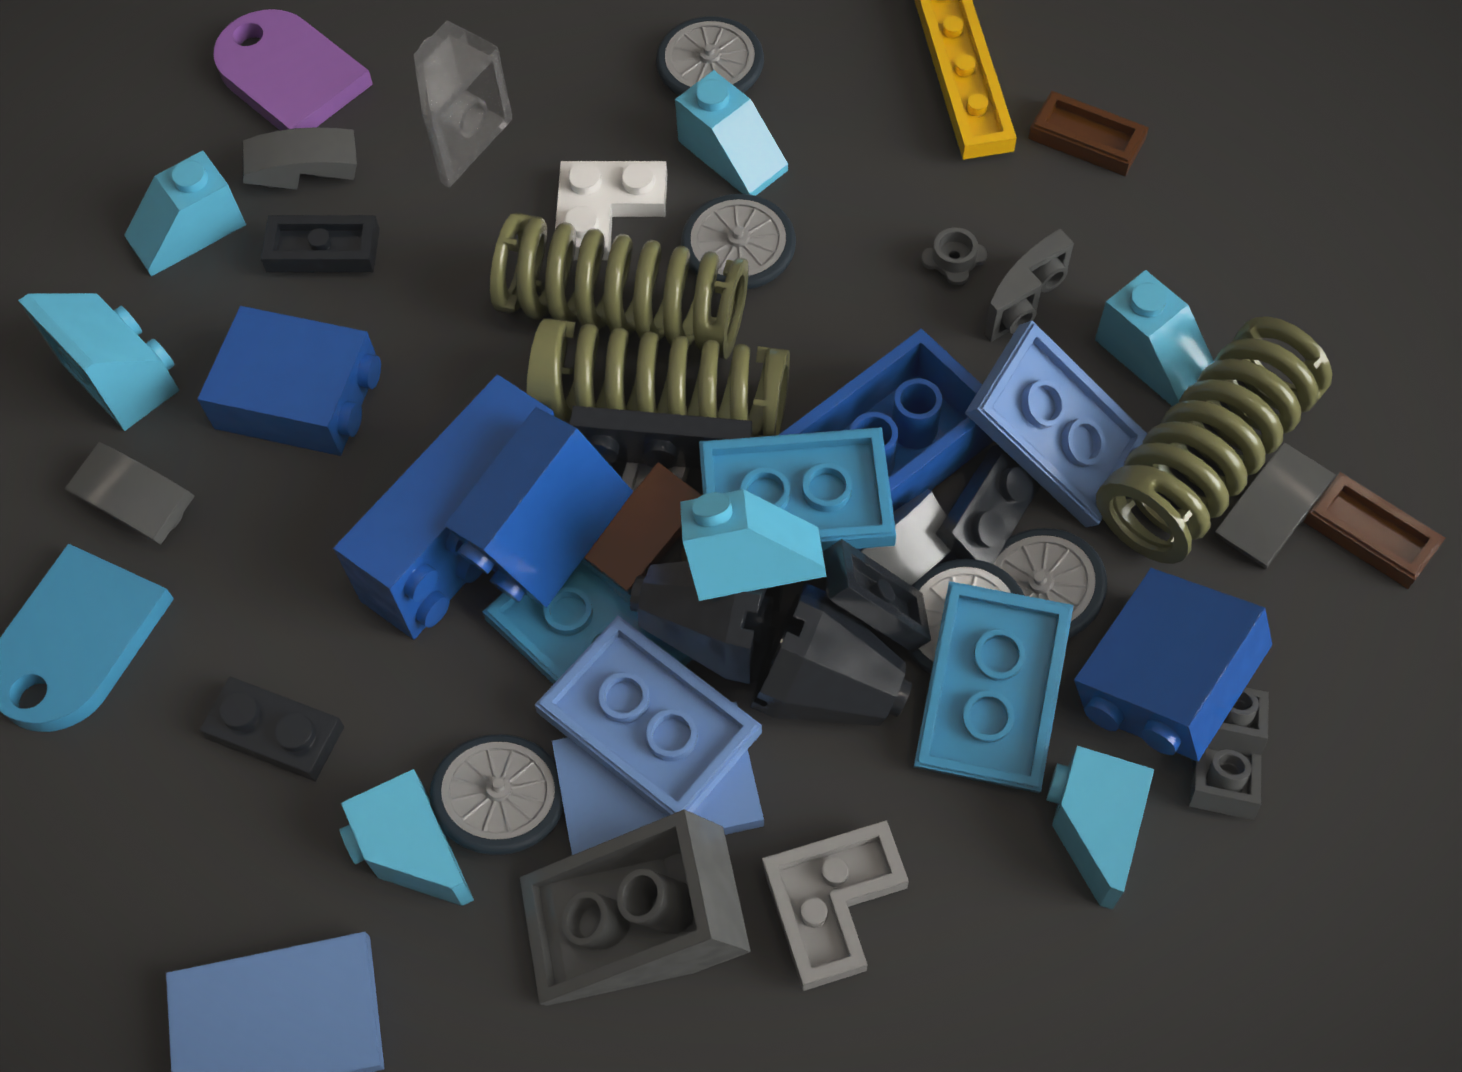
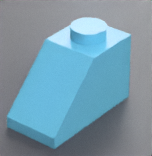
M715 70L675 99L678 141L742 194L756 196L788 171L787 161L751 99Z
M202 150L154 176L124 236L152 277L244 227L246 223L229 185Z
M1147 270L1143 271L1106 301L1095 341L1171 406L1179 403V399L1184 391L1196 383L1202 371L1214 362L1189 305Z
M744 489L727 493H707L697 499L680 502L682 541L699 601L827 577L818 527Z
M1077 746L1068 766L1057 763L1046 800L1058 804L1052 826L1099 906L1113 910L1125 890L1154 769Z
M414 769L341 803L349 825L339 830L346 849L355 865L365 860L379 879L463 906L474 901L448 839L437 822L426 789Z

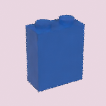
M240 306L197 400L214 429L341 456L349 436L354 437L359 430L362 420L361 406L368 389H374L379 381L381 359L376 355L367 331Z
M535 407L444 526L463 542L457 552L465 560L485 574H488L491 569L495 571L489 581L500 591L516 602H520L524 595H527L547 608L634 491L576 427Z
M1150 568L1074 679L1085 714L1101 728L1109 731H1116L1119 728L1136 735L1160 753L1174 755L1176 752L1199 761L1273 645L1266 608Z

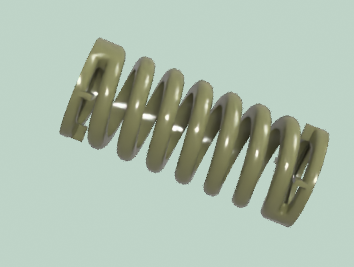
M517 212L510 214L506 219L495 246L491 267L490 295L494 310L510 314L521 308L524 314L532 319L540 320L550 314L552 319L569 322L579 320L582 326L593 324L598 330L605 328L606 325L610 332L616 328H624L628 331L629 335H632L636 330L640 339L646 332H655L659 337V341L665 336L670 346L675 337L685 336L689 340V346L695 340V344L700 352L705 341L715 340L720 346L719 358L727 359L730 356L740 328L746 300L749 272L747 259L739 257L734 261L726 260L723 276H726L725 282L716 281L719 257L715 252H706L699 264L694 299L682 324V296L690 266V252L687 247L679 245L671 253L663 300L653 319L652 296L659 274L662 249L658 241L648 240L641 249L635 276L634 296L624 314L623 293L627 284L633 254V242L628 235L620 234L613 240L605 273L604 295L597 308H595L593 293L603 261L605 246L603 233L599 229L591 228L584 234L576 264L575 289L567 303L565 288L571 273L576 249V230L573 225L563 222L556 227L548 251L545 289L543 291L542 282L538 281V277L542 268L547 243V224L542 217ZM517 234H518V243H517V240L514 239ZM509 251L518 252L517 264L512 283L508 289L506 284L507 261ZM714 289L715 293L721 294L717 317L711 316V301ZM537 292H542L541 296L538 298Z
M1264 316L1255 317L1245 322L1236 333L1233 341L1224 346L1215 358V361L1202 371L1197 382L1184 391L1179 399V403L1170 407L1163 416L1161 423L1147 433L1142 445L1130 452L1124 461V466L1115 470L1098 489L1096 505L1109 529L1131 549L1151 560L1167 564L1183 561L1191 551L1192 540L1203 538L1210 529V519L1219 517L1225 512L1229 506V497L1241 493L1247 485V476L1255 474L1261 469L1265 463V455L1273 453L1283 442V434L1294 430L1301 420V413L1310 411L1331 385L1333 373L1330 362L1322 348L1310 335L1282 319ZM1262 338L1277 339L1289 344L1305 358V361L1302 362L1296 355L1280 345L1262 340ZM1260 361L1280 370L1293 384L1280 379L1276 374L1266 369ZM1237 381H1242L1248 389L1238 385ZM1219 401L1226 403L1231 411L1222 407ZM1272 408L1277 409L1280 414H1276ZM1203 423L1210 425L1220 437L1205 429ZM1253 428L1261 431L1262 435L1257 434ZM1226 442L1241 450L1243 455H1238ZM1186 445L1194 447L1209 463L1222 470L1225 476L1218 475L1202 459L1190 453ZM1168 467L1178 470L1187 480L1203 490L1206 497L1197 495L1185 483L1177 479ZM1156 492H1160L1161 494H1163L1167 499H1169L1173 504H1175L1180 509L1176 510L1166 499H1164ZM1135 504L1153 524L1166 533L1171 534L1167 541L1155 536L1137 520L1131 512Z
M546 318L540 322L530 353L526 393L553 410L555 417L570 424L573 406L748 420L752 421V437L776 436L781 433L789 380V350L758 346L756 362L763 363V368L749 414L750 348L746 344H737L733 349L729 376L718 412L717 372L720 346L715 340L705 341L702 345L695 389L687 410L686 367L689 340L685 336H677L671 343L668 373L662 396L656 409L655 370L659 350V337L655 332H646L641 336L636 379L626 405L624 374L629 348V334L627 330L616 328L610 334L606 355L605 380L599 398L595 403L593 377L599 347L598 328L593 324H585L579 331L575 352L574 381L566 400L563 393L562 376L563 373H573V368L565 367L568 338H574L576 322Z

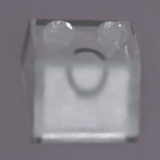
M446 20L431 37L426 38L421 43L419 49L413 55L422 115L441 183L450 188L510 123L513 117L498 46Z

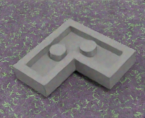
M887 820L762 858V866L802 990H809L867 971L868 964L848 907L907 889L909 883Z

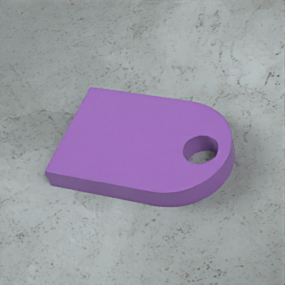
M260 10L237 18L221 32L214 46V61L224 84L279 130L318 127L373 85L368 69L301 17L283 10ZM249 38H261L256 44L241 46Z

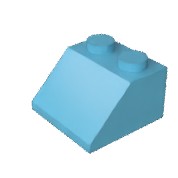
M97 293L26 294L18 300L61 364L124 431L180 391L168 371L175 366L171 357L155 339L145 343L138 336L142 333V330L123 306L120 305L113 310Z

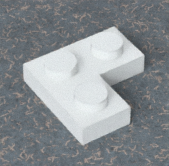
M561 161L555 229L563 222L571 223L575 228L576 249L574 260L578 259L584 234L591 228L599 229L603 233L605 241L603 260H608L611 248L612 217L666 216V161Z

